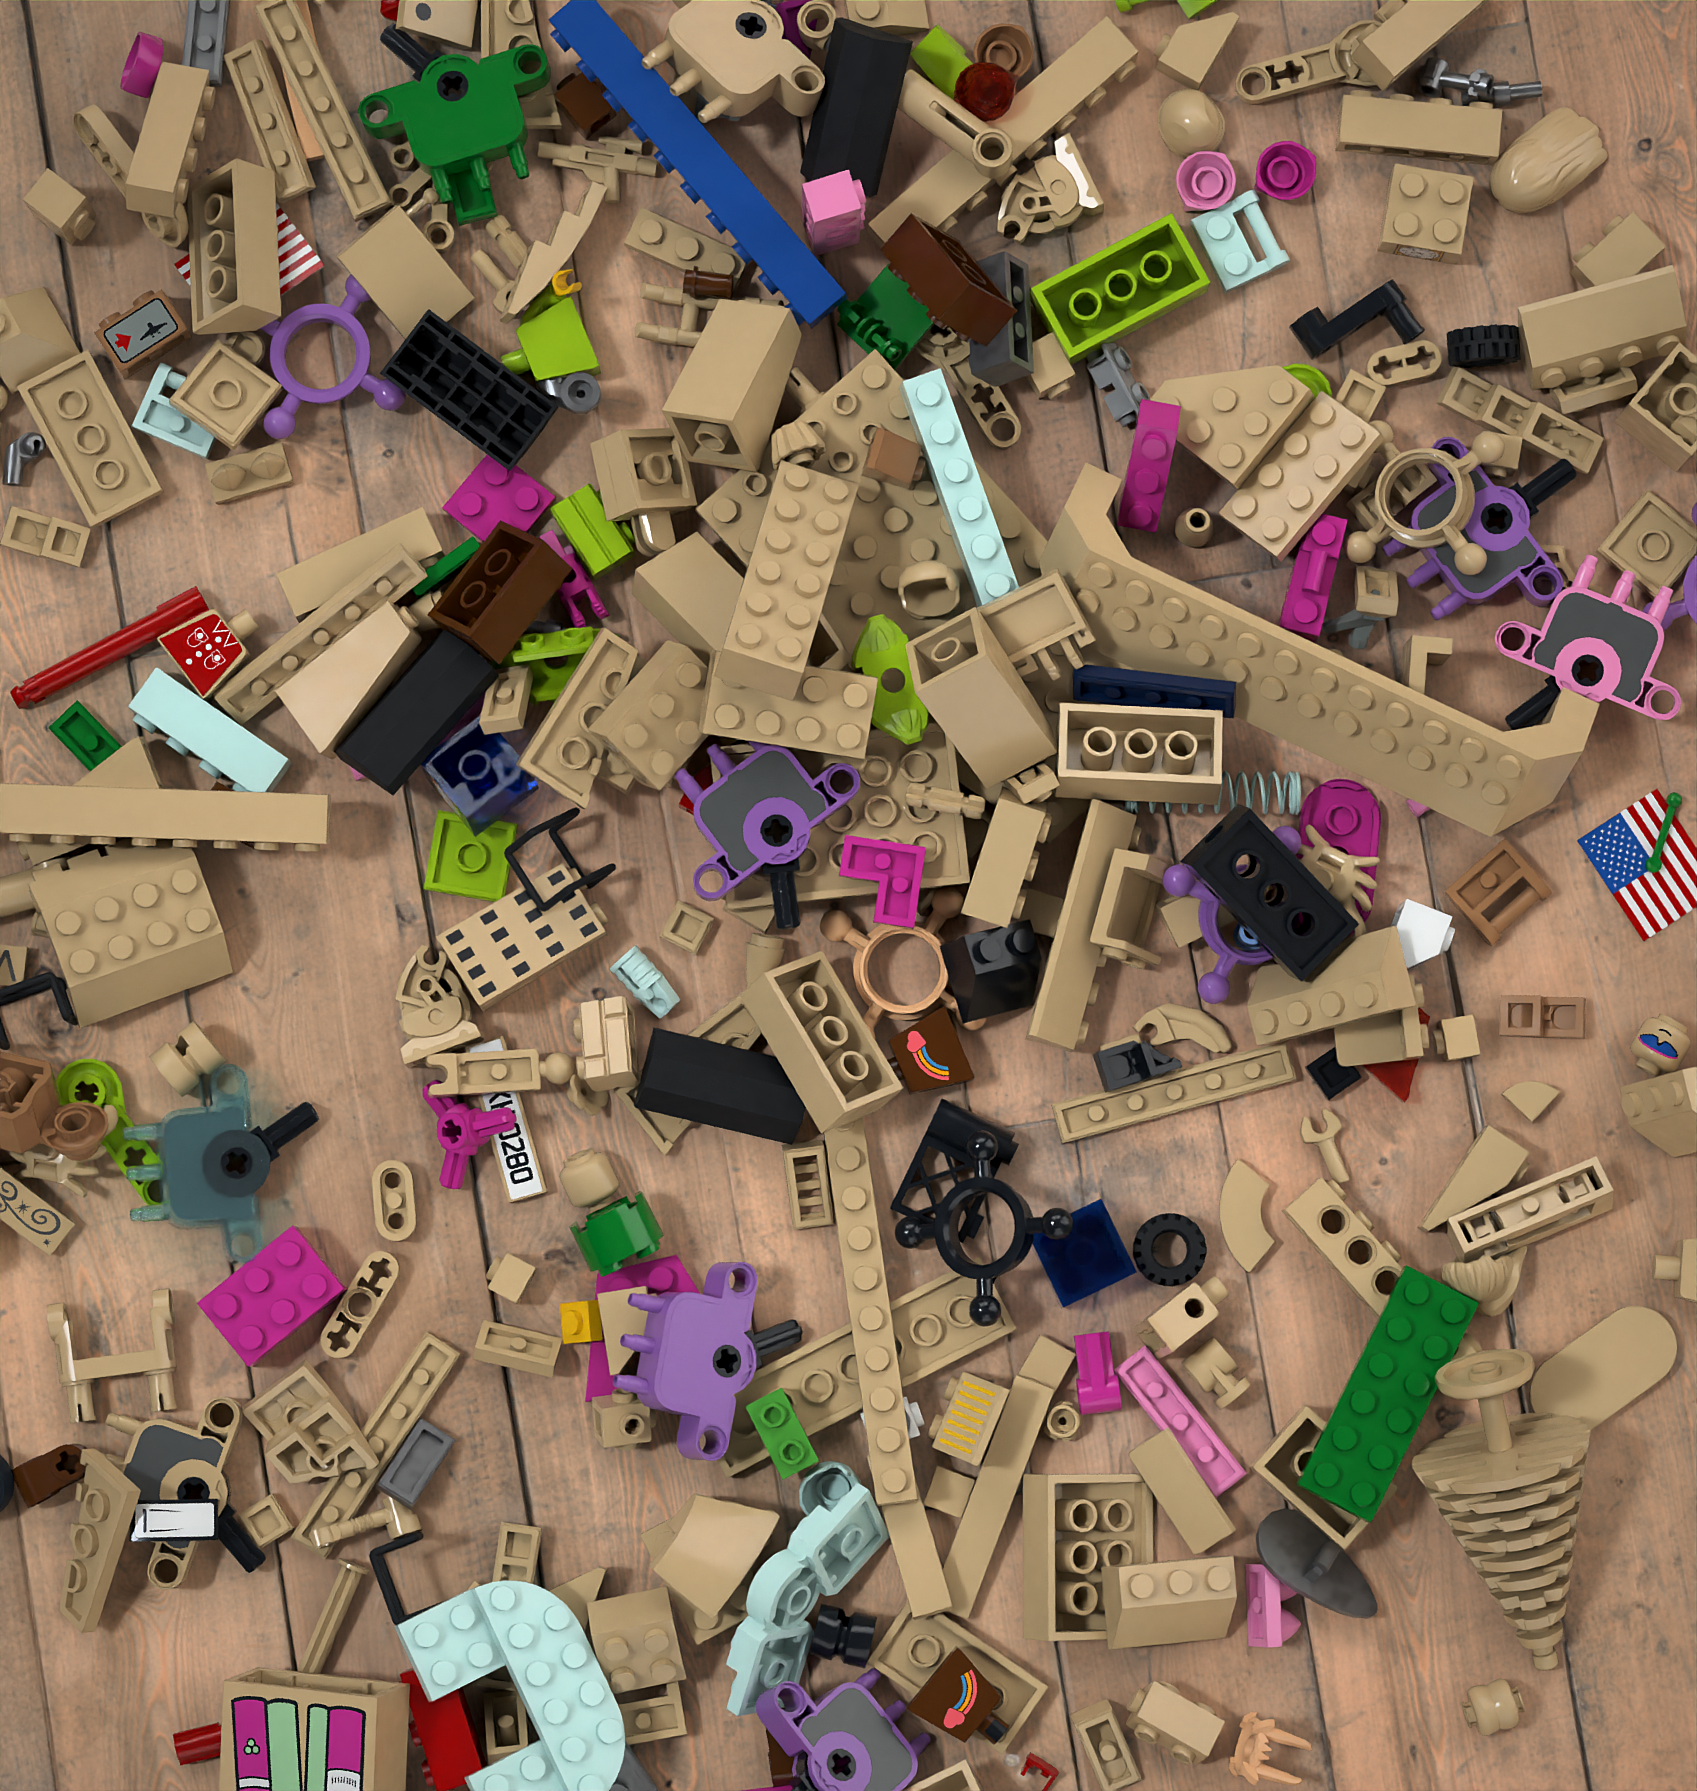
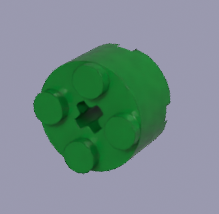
M642 1191L635 1193L636 1201L632 1203L625 1196L600 1210L586 1216L588 1221L585 1222V1226L582 1228L579 1227L577 1221L569 1226L591 1272L598 1270L600 1276L604 1277L622 1268L623 1259L633 1254H636L637 1258L641 1259L660 1249L659 1239L664 1234Z

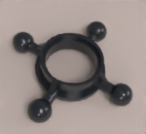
M981 1130L972 1133L966 1141V1152L974 1161V1177L960 1182L946 1194L937 1210L935 1223L924 1224L917 1217H905L895 1227V1238L902 1247L907 1249L917 1248L925 1240L935 1239L942 1259L953 1271L964 1277L976 1279V1297L969 1305V1316L975 1324L988 1327L995 1324L1001 1316V1305L993 1296V1284L996 1278L1016 1268L1025 1259L1031 1249L1034 1234L1044 1233L1051 1240H1063L1071 1234L1074 1223L1071 1214L1062 1208H1052L1046 1211L1042 1217H1033L1028 1203L1007 1183L993 1178L990 1170V1161L998 1152V1142L993 1134ZM994 1193L1001 1197L1012 1211L1015 1225L1014 1236L1009 1249L1001 1258L990 1264L980 1265L972 1261L963 1251L958 1237V1225L961 1214L970 1201L982 1194Z

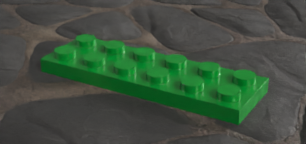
M1407 1265L1403 1267L1296 1483L1298 1487L1367 1523L1372 1522L1438 1388L1435 1380L1436 1373L1441 1367L1451 1361L1479 1303Z

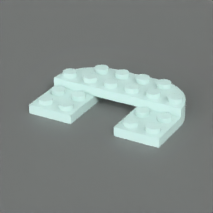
M497 1581L469 1589L394 1626L429 1702L506 1665L539 1735V1740L464 1777L470 1791L610 1790L618 1776L624 1757L625 1730L622 1715L579 1621L568 1606L557 1596L544 1588L527 1582Z

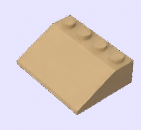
M1023 1474V1639L1042 1641L1107 1639L1101 1567L1153 1562V1492L1141 1474Z

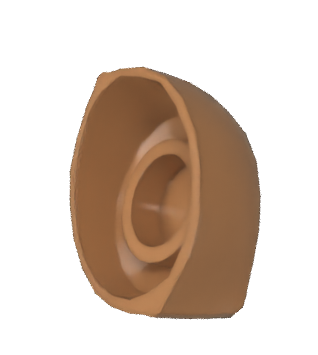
M1001 23L991 25L978 36L973 55L977 68L993 82L992 84L1012 82L1026 73L1033 61L1034 51L1032 42L1022 26Z

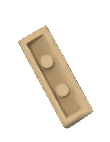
M1168 1427L1129 1452V1458L1194 1555H1198L1236 1531L1234 1525Z

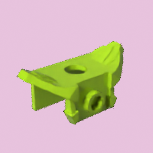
M884 614L868 618L853 650L851 666L853 671L858 670L859 674L878 678L871 723L888 735L909 745L922 741L923 733L926 732L928 727L929 711L915 694L905 646L909 642L907 634H903L896 622L887 619ZM888 669H898L905 677L904 687L898 692H889L882 686V674Z
M592 626L568 628L562 631L540 634L532 633L520 636L513 650L504 657L501 663L498 664L490 660L491 666L494 669L529 664L534 675L529 701L533 705H538L540 701L547 700L555 702L601 628H592ZM568 655L567 660L560 666H551L544 660V658Z

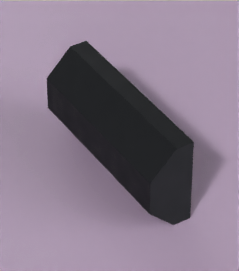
M843 17L835 19L823 69L825 84L817 108L813 113L800 173L809 182L849 170L852 181L860 179L865 196L872 197L877 195L913 41Z
M429 309L380 373L509 471L525 455L558 408L552 401Z
M447 630L440 632L334 752L340 760L391 795H394L499 675L467 643Z
M653 1027L634 1103L635 1108L790 1145L793 1144L802 1124L806 1107L777 1057Z

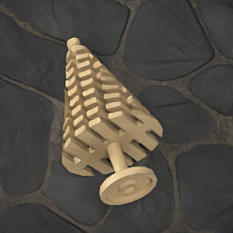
M1517 1349L1481 1351L1448 1362L1437 1371L1435 1380L1439 1390L1446 1396L1455 1399H1478L1482 1421L1442 1434L1443 1439L1429 1441L1418 1450L1420 1455H1415L1411 1464L1422 1484L1425 1483V1489L1435 1505H1438V1510L1442 1517L1451 1526L1453 1535L1461 1546L1464 1547V1553L1469 1561L1477 1568V1574L1480 1579L1490 1588L1489 1591L1497 1605L1504 1608L1502 1611L1504 1618L1510 1626L1519 1628L1515 1632L1517 1639L1523 1647L1533 1649L1534 1666L1538 1670L1547 1671L1555 1668L1558 1664L1557 1652L1553 1645L1562 1639L1563 1623L1558 1620L1566 1612L1567 1603L1563 1596L1569 1591L1570 1575L1567 1573L1573 1563L1574 1554L1571 1549L1576 1541L1577 1527L1575 1525L1580 1513L1579 1501L1583 1491V1476L1587 1463L1586 1453L1589 1447L1591 1432L1586 1423L1580 1424V1419L1568 1415L1552 1418L1554 1413H1525L1507 1416L1502 1394L1519 1388L1531 1379L1535 1369L1533 1358L1528 1352Z

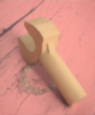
M480 249L470 259L496 289V298L493 301V305L502 314L515 281L508 280L486 252Z
M1323 1109L1321 1114L1326 1123L1325 1132L1321 1134L1314 1132L1308 1117H1303L1300 1135L1303 1143H1313L1320 1148L1332 1179L1337 1184H1340L1350 1179L1334 1142L1336 1132L1342 1128L1338 1117L1329 1110Z

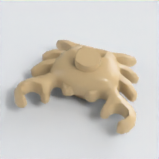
M1306 826L1305 833L1314 847L1301 844L1296 854L1302 855L1303 858L1298 860L1359 923L1354 929V937L1366 934L1365 924L1356 909L1355 899H1357L1365 912L1370 911L1372 908L1371 902L1360 884L1369 889H1376L1377 883L1369 875L1362 872L1360 867L1376 866L1380 863V859L1375 856L1347 855L1329 846L1330 844L1318 834L1313 826ZM1270 885L1264 891L1265 902L1271 900V895L1275 891Z
M105 1105L103 1109L108 1116L109 1123L105 1136L115 1129L118 1121L117 1111L113 1105ZM41 1143L23 1154L11 1151V1157L27 1165V1169L19 1170L13 1176L20 1181L38 1178L56 1182L85 1198L87 1190L75 1177L97 1175L98 1169L96 1167L84 1166L83 1164L99 1158L106 1153L107 1149L105 1146H99L98 1151L92 1157L81 1161L70 1160L65 1155L52 1150L48 1145Z

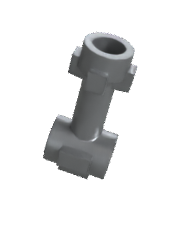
M1437 57L1427 58L1425 66H1420L1416 77L1417 90L1430 97L1439 96L1442 87L1468 91L1469 99L1479 101L1480 97L1488 99L1491 96L1494 85L1493 75L1487 74L1486 70L1476 69L1474 73L1471 72V75L1449 72V64Z

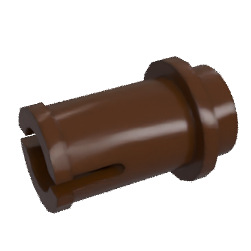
M694 266L693 270H685L683 293L690 294V297L694 299L696 295L731 300L734 274L699 271V267Z

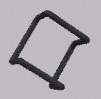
M577 807L531 828L508 846L504 852L506 860L537 908L544 912L548 911L571 892L585 885L587 889L593 888L616 870V865L611 863L585 876L558 835V830L579 815L580 809ZM549 829L551 839L571 869L575 867L581 878L564 887L544 903L512 853L537 834Z
M46 972L0 989V1006L52 988L63 1020L74 1026L78 1024L66 993V989H68L66 982L51 972ZM0 1018V1049L8 1050L10 1044Z
M417 1532L374 1548L369 1555L391 1619L395 1625L440 1604L437 1603L405 1616L383 1556L384 1553L421 1540L423 1538L422 1532Z

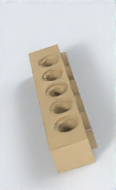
M1321 1177L1286 1206L1282 1212L1378 1320L1389 1295L1381 1294L1377 1290L1375 1285L1376 1277L1379 1273L1385 1271L1391 1273L1397 1281L1402 1271L1401 1266L1397 1263L1401 1256L1388 1241L1385 1240L1381 1244L1370 1232L1374 1228L1373 1224L1359 1209L1353 1213L1343 1202L1347 1195L1333 1179L1326 1183ZM1328 1210L1337 1212L1342 1219L1341 1229L1335 1234L1326 1232L1321 1225L1322 1215ZM1354 1241H1361L1368 1247L1369 1257L1363 1264H1356L1349 1258L1348 1249ZM1466 1332L1451 1361L1465 1355L1481 1352L1483 1349Z

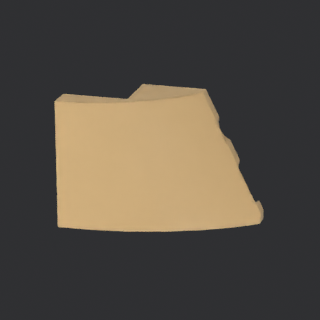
M306 1359L243 1405L242 1413L268 1441L264 1455L290 1484L310 1481L317 1476L325 1478L337 1476L341 1471L366 1467L369 1470L378 1465L379 1461L352 1417Z
M694 1493L667 1524L676 1534L651 1561L649 1566L712 1619L756 1561L780 1516L770 1509L762 1510L744 1506L738 1502L720 1501L710 1496Z

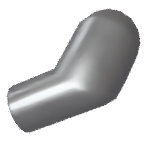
M33 432L25 433L6 447L2 484L22 486L24 466L45 450L46 443L40 434Z

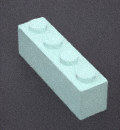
M157 667L128 706L136 713L133 718L135 723L153 734L156 728L169 736L165 743L184 757L189 751L202 759L198 766L217 780L223 774L235 782L231 788L233 791L272 792L292 764L288 758Z

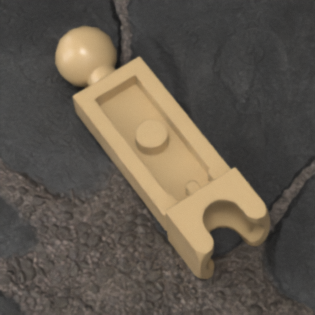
M538 1048L427 1055L425 1058L427 1067L440 1068L446 1074L445 1082L430 1086L427 1093L429 1098L538 1091L541 1089L540 1077H546L555 1084H563L568 1082L575 1073V1064L569 1055L556 1052L549 1055L545 1061H539Z

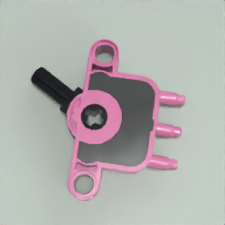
M1588 554L1580 565L1571 587L1560 592L1553 601L1541 631L1517 621H1509L1502 624L1495 635V644L1498 650L1505 656L1550 674L1544 680L1547 683L1546 687L1506 716V723L1511 730L1532 727L1545 718L1563 687L1595 702H1601L1605 698L1658 720H1667L1674 717L1681 706L1679 693L1672 686L1650 677L1663 647L1664 632L1661 623L1670 604L1673 590L1662 586L1659 593L1655 596L1648 614L1625 605L1635 579V573L1625 570L1617 581L1611 597L1603 596L1588 589L1598 562V558ZM1510 627L1519 628L1525 636L1524 645L1516 651L1506 649L1501 641L1503 632ZM1585 659L1587 663H1592L1595 660L1598 663L1599 667L1595 670L1597 678L1594 681H1590L1587 677L1582 680L1577 677L1576 674L1581 670L1578 665L1581 660ZM1660 690H1666L1674 697L1673 708L1664 714L1655 712L1651 707V697Z

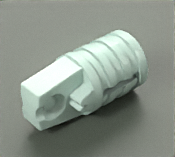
M635 945L609 970L617 976L620 982H623L628 991L630 990L637 1000L658 1018H662L679 1003L680 998L663 974L655 968V965Z

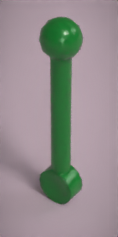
M1675 792L1667 796L1668 808L1652 857L1648 858L1645 862V869L1650 873H1656L1662 867L1660 856L1675 810L1682 804L1681 795Z

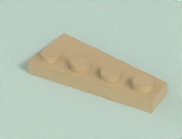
M481 0V58L527 44H533L541 48L529 0ZM529 61L525 63L521 71L525 74H534L540 69L541 63ZM550 81L545 87L537 91L518 96L527 129H562Z
M601 628L516 763V766L582 809L587 808L591 796L589 793L594 778L598 774L604 746L588 729L627 686L638 649L608 629Z
M741 992L687 1035L749 1050L762 1032L740 995L743 993ZM643 1069L639 1071L640 1079ZM639 1084L624 1088L618 1087L614 1090L665 1156L679 1135L692 1121L635 1108L634 1103Z
M96 1448L82 1449L80 1464L86 1466L84 1482L77 1483L75 1500L81 1502L78 1523L71 1524L70 1531L74 1556L73 1560L66 1561L59 1610L81 1633L95 1632L141 1492L133 1482Z

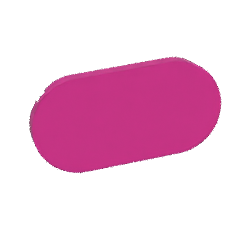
M1333 779L1321 784L1310 792L1300 811L1298 833L1301 837V844L1314 847L1305 833L1306 826L1311 825L1330 844L1329 846L1347 855L1378 857L1381 812L1376 800L1365 787L1352 780ZM1296 854L1297 859L1303 858L1302 855ZM1377 865L1360 867L1362 872L1369 875L1375 881ZM1360 884L1363 891L1368 895L1371 905H1373L1374 889H1369ZM1355 899L1356 909L1363 922H1365L1371 910L1369 913L1362 910L1359 902ZM1300 912L1298 923L1301 925L1303 921V916Z

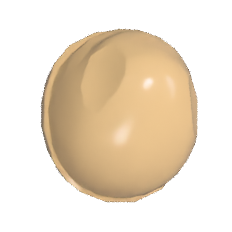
M1182 89L1173 92L1163 100L1158 110L1159 132L1165 145L1176 156L1186 159L1196 152H1215L1220 147L1225 133V120L1220 109L1205 93L1195 89Z

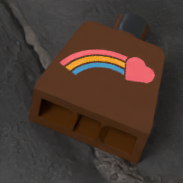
M945 1006L888 1041L894 1057L887 1061L898 1080H904L910 1095L966 1083L975 1078Z
M957 1646L954 1647L907 1705V1709L964 1743L977 1730L992 1744H996L1010 1726L992 1711L1000 1701L1001 1696Z

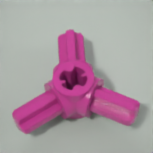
M436 1079L422 1089V1095L439 1117L437 1137L441 1147L446 1149L439 1181L443 1187L460 1189L463 1184L469 1155H476L478 1147L487 1143L490 1136L513 1130L517 1117L516 1114L512 1113L511 1108L508 1107L483 1112L479 1108L470 1109L466 1103L458 1104L453 1097L429 1098L427 1093L430 1086L442 1083Z

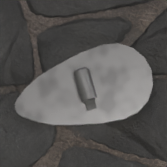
M1283 1508L1271 1512L1260 1522L1256 1533L1257 1552L1263 1565L1276 1579L1293 1591L1336 1613L1364 1619L1371 1618L1377 1613L1378 1605L1373 1592L1357 1566L1343 1549H1340L1336 1543L1326 1537L1299 1511Z

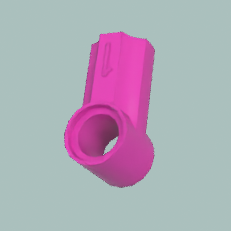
M1109 1331L1075 1335L1074 1343L1079 1378L1076 1379L1080 1414L1087 1415L1121 1410L1119 1381L1117 1374H1114Z

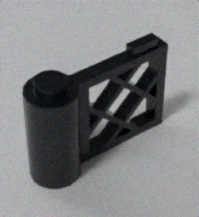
M942 1098L890 1209L907 1217H917L924 1224L935 1223V1219L924 1215L933 1210L936 1215L940 1203H936L929 1181L951 1174L956 1186L960 1183L956 1172L969 1167L974 1168V1161L966 1152L968 1137L972 1133L981 1130L988 1131L995 1136L998 1142V1152L990 1161V1170L994 1178L1001 1163L1009 1166L1019 1144L1012 1141L1015 1133ZM928 1146L944 1153L949 1169L927 1177L921 1160ZM951 1157L964 1164L954 1167ZM919 1168L922 1179L911 1182ZM924 1183L932 1204L931 1206L916 1211L901 1204L909 1188ZM987 1193L977 1196L970 1210L968 1205L965 1207L966 1219L960 1231H958L961 1243L964 1242L966 1236L972 1239L975 1238L984 1219V1216L978 1214V1211Z

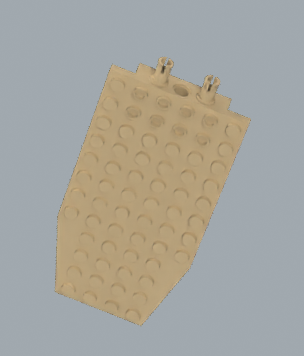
M876 349L826 393L824 391L819 393L799 370L798 366L793 368L789 376L794 382L788 377L785 390L802 408L800 411L802 415L794 422L802 421L803 423H808L825 443L824 448L826 449V452L820 456V460L814 461L813 466L808 469L859 485L821 611L842 641L849 655L852 656L859 636L870 617L884 614L887 619H891L898 624L903 634H907L910 642L964 612L977 607L926 462L920 480H912L908 489L861 476L871 439L877 427L886 429L919 444L899 389L904 380ZM772 441L766 446L757 472L740 469L695 509L698 515L746 568L749 564L778 471L773 468ZM920 450L919 456L924 457ZM973 458L1018 586L1021 587L1042 576L1039 560L1048 541ZM922 560H930L944 563L947 567L952 568L959 581L960 602L958 607L949 614L937 617H921L906 612L902 607L901 596L898 593L899 578L907 566ZM1059 641L1049 645V648L1060 664L1062 677L1053 681L1037 652L1033 653V656L1039 665V669L1021 677L1051 725L1055 743L1057 740V720L1060 703L1112 705L1073 700L1074 666L1070 664ZM1075 642L1086 665L1133 670V668L1086 646L1080 648L1078 643ZM851 661L840 670L859 673L858 670L853 671ZM892 668L882 674L881 683L885 690L898 692L904 687L905 677L901 671ZM929 712L928 724L937 723ZM955 747L959 783L996 807L1002 786L1006 787L1005 783L1000 782L986 789ZM1055 753L1043 762L1056 776ZM1055 788L1052 789V795L1045 799L1048 801L1046 812L1053 814L1045 842L1050 843L1088 809L1092 799L1055 797Z

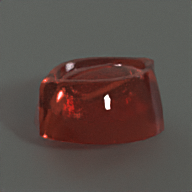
M974 63L960 73L955 84L953 100L981 121L996 120L1010 109L1020 77L996 63Z

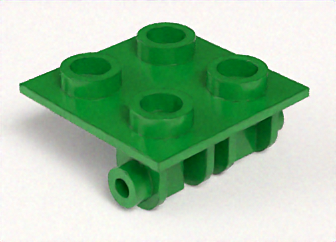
M886 266L857 301L851 302L849 299H846L838 306L837 311L840 313L839 317L841 320L837 325L867 354L876 349L895 370L934 323L926 315V312L929 310L927 306L918 303L907 292V288L910 285L897 278Z

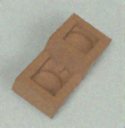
M1501 995L1500 1036L1585 1039L1586 998Z

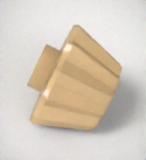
M802 421L783 425L771 435L772 462L775 470H778L781 460L810 468L815 463L814 461L820 460V456L826 452L824 448L825 443L808 423H803Z

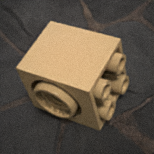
M1680 342L1614 421L1675 472L1692 455L1697 459V356Z

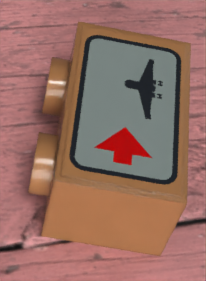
M162 289L156 293L151 290L142 294L134 300L133 308L122 315L119 312L109 315L99 323L100 329L94 332L124 379L129 378L192 337Z

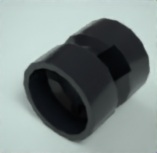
M821 1603L809 1655L827 1660H832L837 1655L841 1657L844 1664L865 1668L877 1617L859 1612L846 1616L843 1608Z

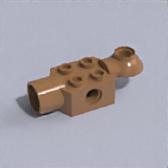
M0 1051V1149L23 1154L41 1143L48 1145L52 1150L65 1155L73 1161L86 1160L92 1157L98 1151L99 1145L104 1140L108 1130V1116L101 1107L87 1102H76L62 1106L51 1063Z

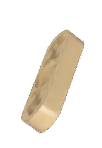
M377 1251L370 1254L363 1262L321 1333V1347L330 1357L346 1358L357 1349L399 1278L400 1265L392 1254ZM385 1258L390 1261L387 1268L392 1271V1274L389 1278L381 1277L375 1287L383 1289L378 1297L374 1291L359 1286L362 1278L370 1283L375 1274V1271L370 1268L371 1264L374 1261L381 1263ZM357 1293L367 1294L372 1301L371 1311L363 1317H357L349 1310V1301ZM343 1313L350 1321L361 1323L362 1327L359 1332L351 1327L346 1335V1339L350 1342L347 1349L340 1347L337 1351H334L331 1348L333 1341L329 1339V1335L331 1332L339 1333L344 1327L345 1323L338 1321L339 1316Z

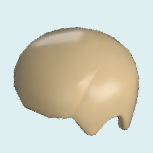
M922 560L907 566L899 578L898 593L901 596L902 607L908 613L921 617H937L949 614L959 605L958 578L952 568L947 567L944 563Z

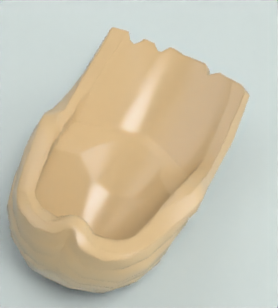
M1561 107L1547 114L1510 143L1493 165L1489 177L1491 192L1499 200L1500 205L1514 213L1533 212L1556 202L1582 182L1607 159V151L1602 148V140L1598 137L1599 129L1597 125L1585 117H1579L1578 113L1572 109Z

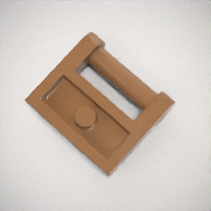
M1504 838L1443 893L1473 925L1483 940L1490 946H1493L1501 939L1499 934L1539 899L1544 901L1552 894V891ZM1522 878L1528 888L1488 922L1481 913Z

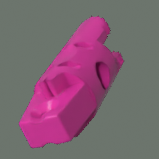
M553 530L539 536V539L544 540L573 568L569 574L575 575V580L571 583L563 582L557 592L575 628L586 627V621L582 613L577 610L574 604L586 596L591 601V607L596 616L601 620L610 616L592 581L585 573L573 546L570 544L562 548Z

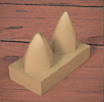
M282 442L204 464L217 505L294 483Z

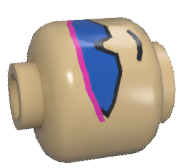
M1659 1014L1658 1018H1647L1630 1046L1631 1052L1639 1058L1636 1066L1655 1077L1658 1076L1660 1071L1665 1073L1676 1072L1691 1046V1040L1686 1035L1688 1028L1664 1014Z

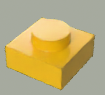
M598 1300L560 1303L563 1344L603 1340Z

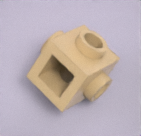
M618 1388L612 1391V1395L592 1397L594 1437L604 1448L615 1446L616 1449L631 1450L638 1448L639 1443L652 1441L651 1428L656 1427V1412L644 1406L636 1393L623 1391V1389Z

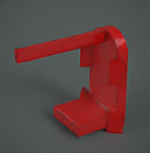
M1030 1752L1026 1757L1027 1761L1022 1767L1020 1774L1024 1776L1028 1769L1033 1768V1766L1042 1770L1040 1773L1046 1778L1049 1775L1051 1776L1042 1790L1047 1791L1058 1776L1059 1771Z

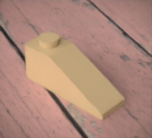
M1490 1125L1484 1126L1417 1228L1423 1232L1429 1231L1447 1221V1218L1461 1213L1503 1189L1510 1181L1517 1184L1529 1166L1524 1161L1529 1151Z

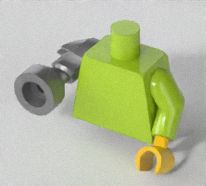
M566 269L555 273L552 283L537 295L520 318L519 327L515 331L521 348L501 356L500 359L502 364L516 375L531 370L538 392L558 407L568 409L570 412L579 415L592 412L600 402V386L593 376L601 374V370L571 296L565 298L566 294L578 292L582 288L581 282L573 283L570 286L567 285L566 277L573 272V269Z

